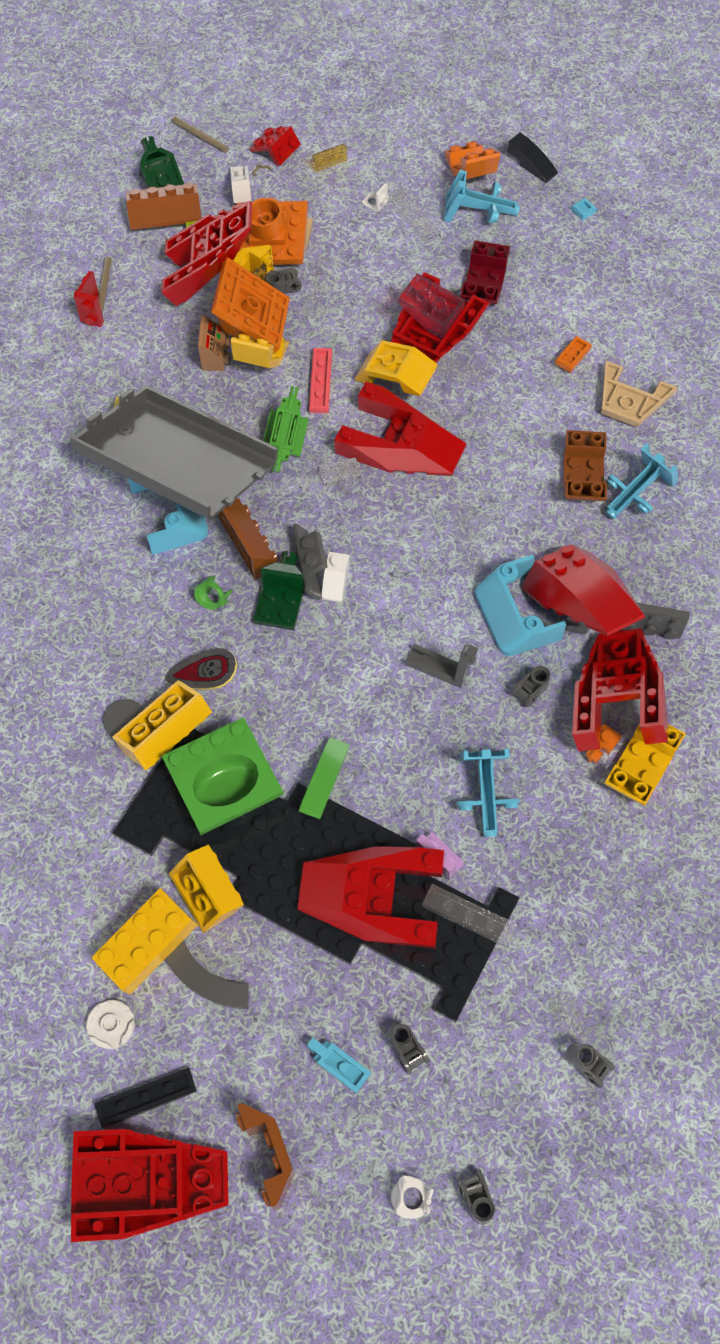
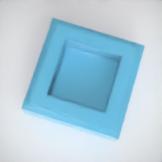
M586 198L571 207V211L581 220L593 215L597 210Z

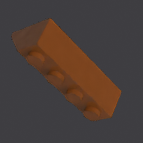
M197 183L126 191L130 230L186 224V222L198 221L202 218Z
M236 498L235 503L227 506L218 514L220 522L254 579L261 578V569L278 562V557L274 550L270 551L266 536H261L257 521L250 518L251 513L247 505H243L240 499Z

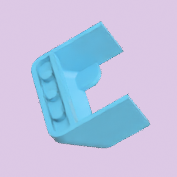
M128 479L132 494L148 489ZM175 503L178 511L166 516L164 521L166 529L147 535L152 555L205 539L209 532L205 518Z
M533 555L500 565L476 587L475 597L499 651L506 656L517 655L560 641L565 631V621L544 627L541 619L536 616L522 618L508 589L507 584L528 575L535 558Z

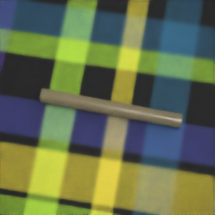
M176 116L173 118L172 122L220 151L226 153L229 150L228 146Z
M105 257L98 294L102 315L112 263L111 257Z

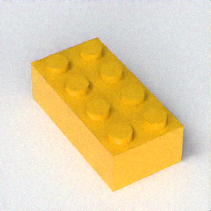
M178 680L112 738L127 757L144 770H147L155 765L162 755L171 751L180 740L188 736L196 726L204 722L212 711L200 693Z
M159 888L91 958L123 992L131 995L198 924L164 890Z

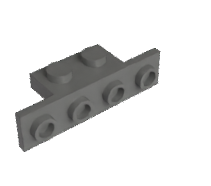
M295 523L293 524V536L297 544V555L301 563L300 570L305 582L304 589L308 595L320 600L322 599L317 573L328 568L321 534L316 530L308 534L306 529Z

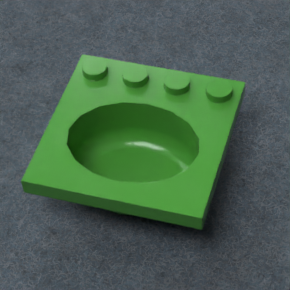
M244 717L162 755L163 761L200 835L284 795L278 780Z

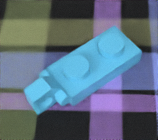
M312 1038L307 1044V1048L316 1054L313 1060L317 1062V1065L355 1094L359 1092L371 1075L368 1069L333 1043L330 1044L326 1041L322 1045Z

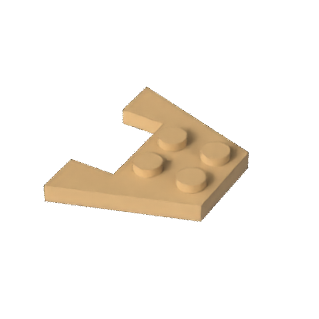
M606 360L601 414L638 427L677 392L678 387L663 381H659L653 394L621 383L618 379L624 367Z

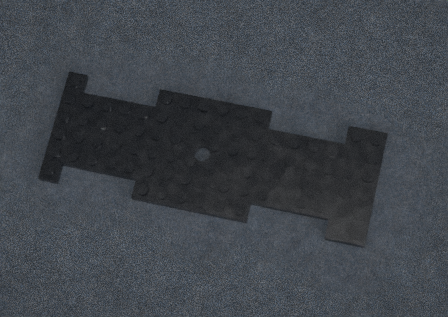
M193 729L171 751L201 738L205 734ZM163 758L161 759L112 834L115 837L150 856L154 854L163 838L190 852L209 844L211 850L217 855L223 870L239 878L234 888L241 896V900L244 903L243 907L349 965L352 964L360 947L363 945L437 985L445 991L434 1011L456 1023L520 897L498 887L490 905L487 906L431 876L396 873L391 917L437 922L436 949L364 941L298 910L303 863L371 847H416V843L331 799L328 800L321 819L299 812L308 788L300 783L297 784L287 801L278 797L200 835Z

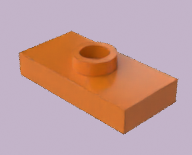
M575 336L557 357L555 365L571 373L591 350L592 344Z

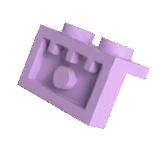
M430 833L427 837L422 834L416 840V847L444 850L443 875L448 880L464 865V862L434 833Z

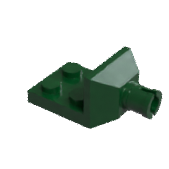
M148 136V141L146 137L143 138L140 142L145 152L139 163V175H143L147 188L183 185L184 181L174 154L161 147L157 148L153 136Z
M283 551L280 563L275 562L261 569L263 585L253 619L254 624L295 631L304 595L303 574L295 566L298 556L294 552L290 551L288 558V551Z

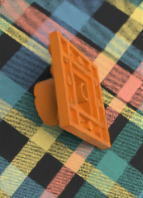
M269 197L253 201L251 231L240 250L242 248L270 245L272 246L273 265L304 264L308 201H278Z
M227 257L222 264L211 313L218 317L221 327L227 334L233 337H237L238 334H244L256 341L257 338L268 340V344L274 345L273 351L276 353L281 346L290 297Z

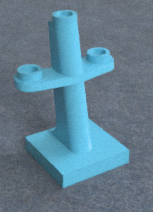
M461 169L446 194L444 221L451 222L459 206L486 210L488 223H496L499 213L517 216L520 210V205H517V202L497 197L502 187L499 185V182L492 184L489 195L469 190L465 185L467 171Z
M647 443L641 448L642 463L647 467L627 487L614 475L610 474L608 476L607 484L613 489L618 488L622 491L605 511L613 520L633 501L638 504V509L644 514L653 510L652 506L639 497V495L658 477H661L672 487L678 482L677 467L674 465L671 469L667 468L665 457L659 453L653 457L650 454V447Z
M490 749L468 753V751L460 753V762L478 761L481 800L458 801L456 804L459 806V811L473 810V806L481 805L483 837L497 836L496 804H504L505 809L518 808V803H520V799L495 800L493 761L510 758L509 749L491 752Z

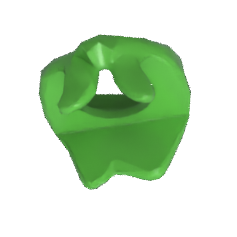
M208 576L205 581L195 587L194 591L196 601L204 608L216 610L228 604L229 602L226 598L233 591L230 589L224 594L221 587L215 582V576ZM212 589H215L218 593L219 599L217 602L211 601L207 595Z

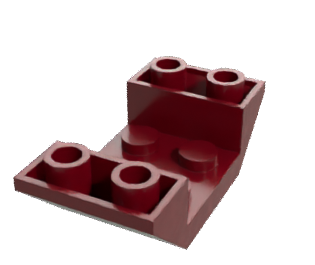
M474 240L466 281L462 286L460 298L470 300L472 295H475L491 304L499 303L510 246Z

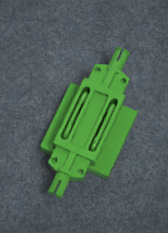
M291 386L289 397L282 398L281 405L277 408V411L270 409L263 441L278 448L277 461L272 467V472H275L276 469V473H280L281 463L289 461V456L298 458L301 456L309 418L301 417L300 409L302 402L296 399L298 387H295L294 391V386Z

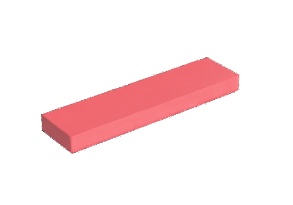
M313 348L309 413H329L332 348Z

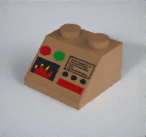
M201 316L198 350L202 370L225 371V364H229V352H227V349L231 347V339L227 337V333L219 324L206 316Z

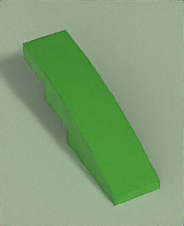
M329 737L299 812L321 819L350 744Z

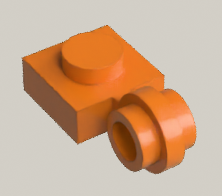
M603 724L601 727L600 749L588 750L585 755L588 761L597 764L604 754L601 750L609 755L621 740L622 735L606 724Z

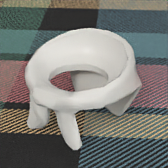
M402 1176L392 1189V1206L396 1214L403 1218H419L425 1212L427 1214L430 1213L429 1205L431 1204L434 1190L430 1189L428 1191L426 1184L418 1178ZM410 1187L418 1189L422 1195V1203L417 1209H409L404 1205V1192Z

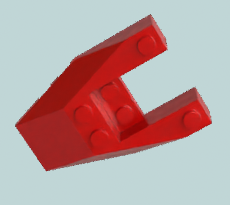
M251 201L232 206V210L229 211L220 210L214 216L208 214L166 240L165 254L179 267L188 263L162 279L161 293L175 306L188 301L221 271L223 261L227 257L234 260L251 231Z
M366 381L358 395L359 410L392 422L384 438L342 425L334 439L335 454L389 473H393L395 470L406 471L407 474L427 472V475L452 476L467 443L386 388Z
M642 629L617 631L609 636L598 634L590 650L589 660L587 664L583 665L581 670L582 675L579 681L575 683L572 736L577 750L600 749L602 703L640 699V729L645 745L668 742L664 676Z
M371 847L304 862L298 910L364 941L436 949L437 922L391 916L396 873L443 878L445 852L440 849L421 847Z

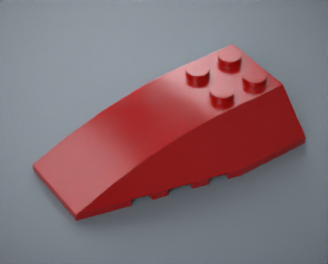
M424 272L417 283L444 310L440 314L412 288L407 296L434 323L430 327L408 305L403 303L396 328H394L391 342L415 347L436 363L472 331L490 302L475 295H472L469 301L440 289L439 278Z
M572 544L563 546L561 549L536 560L521 586V589L547 610L552 608L556 614L561 616L564 614L568 615L572 621L576 623L583 622L587 628L605 636H609L645 618L644 613L615 570L591 552Z
M127 1129L73 1131L71 1243L123 1240L229 1205L227 1151L196 1144L192 1145L173 1139L169 1140L155 1135L137 1133Z

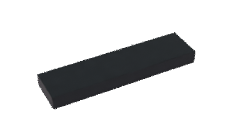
M186 1068L97 1102L95 1107L101 1128L109 1127L197 1093V1089L190 1068Z

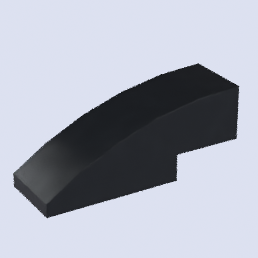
M521 132L508 141L507 152L520 160L522 168L543 182H549L558 174V171L542 150Z

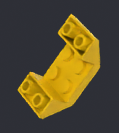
M270 245L242 248L233 260L264 281H266V274L274 271L272 246Z
M238 334L237 337L231 338L233 360L266 368L279 366L289 341L284 340L282 336L280 349L275 353L273 351L274 345L268 344V340L257 338L256 341L248 335Z
M382 340L369 353L356 375L355 381L373 383L375 378H381L400 383L404 393L421 396L438 365L415 347Z
M639 723L632 739L604 784L645 806L686 733L668 724V742L645 745Z

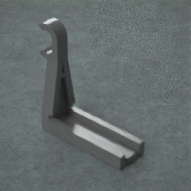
M414 644L412 651L405 661V665L462 688L470 671V665H474L476 661L475 656L478 648L468 644L464 645L458 663Z

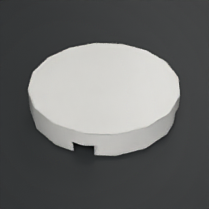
M107 1000L106 1002L99 1003L88 1015L86 1021L87 1034L90 1040L99 1048L107 1050L117 1049L126 1044L132 1037L135 1029L134 1015L130 1008L121 1001Z

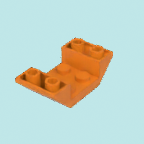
M476 141L467 142L466 146L454 145L450 146V150L444 151L454 176H457L460 169L467 171L466 179L497 172L500 152L494 150V148L483 150V145L478 144Z

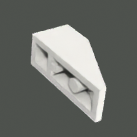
M248 166L230 167L234 203L251 201Z

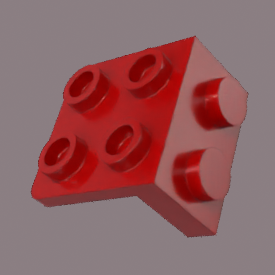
M279 126L277 128L269 127L263 131L264 134L255 139L249 149L251 152L268 150L275 165L279 166L301 144L292 126Z
M88 271L86 276L83 277L81 285L74 292L77 313L81 322L90 326L102 327L104 319L98 299L99 292L94 272Z

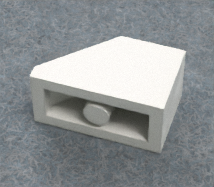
M329 552L327 558L328 568L324 572L322 599L342 602L350 568V558L347 554Z

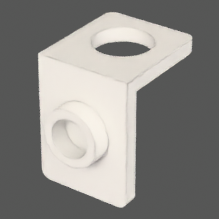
M385 183L376 194L370 192L362 201V205L379 212L389 199L388 184ZM371 198H375L376 204L372 205L368 202V200Z

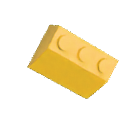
M209 844L186 854L169 873L203 933L233 915L244 905L240 894L233 887L228 874L223 870L217 855L211 850Z

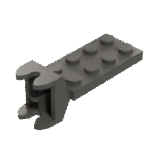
M636 602L644 613L645 618L623 628V630L641 628L647 635L657 634L668 639H680L688 623L690 612ZM567 615L566 619L572 621L571 617ZM567 622L565 627L568 631L585 635L590 630L583 622Z

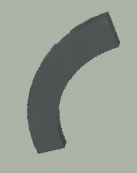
M184 940L166 957L168 964L181 982L200 997L224 1007L249 1009V984L227 981L205 970L193 958Z

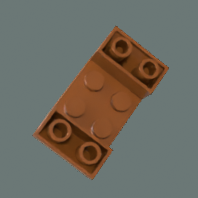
M566 430L563 457V495L565 499L607 500V482H604L606 432Z
M243 1103L238 1104L239 1112L235 1115L242 1132L247 1131L248 1135L252 1136L263 1131L267 1145L270 1149L274 1147L276 1152L275 1155H272V1160L279 1175L264 1180L265 1188L261 1189V1193L267 1207L271 1206L274 1211H277L281 1208L295 1175L275 1118Z

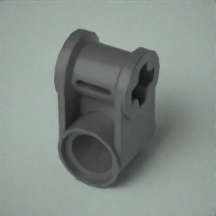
M295 268L270 271L265 276L268 284L284 294L298 292L302 288L301 281L297 278L298 272Z
M536 666L524 679L514 686L511 694L519 697L527 708L530 707L547 689L551 675L550 671L544 666ZM536 677H542V678H544L545 680H544V681H538V680H536L535 678H536Z
M398 1024L392 1028L390 1033L391 1045L408 1075L419 1065L430 1062L425 1050L417 1041L409 1026ZM398 1031H403L407 1034L408 1040L399 1043L395 1040L394 1034Z
M573 1043L566 1050L568 1062L598 1088L603 1087V1080L610 1071L615 1069L611 1061L602 1056L589 1044ZM581 1049L583 1051L582 1060L579 1059V1052Z
M477 1170L475 1175L463 1180L461 1178L456 1179L460 1193L467 1204L474 1222L480 1225H486L491 1222L495 1214V1206L481 1170ZM483 1204L489 1208L490 1215L487 1218H481L477 1215L476 1207Z

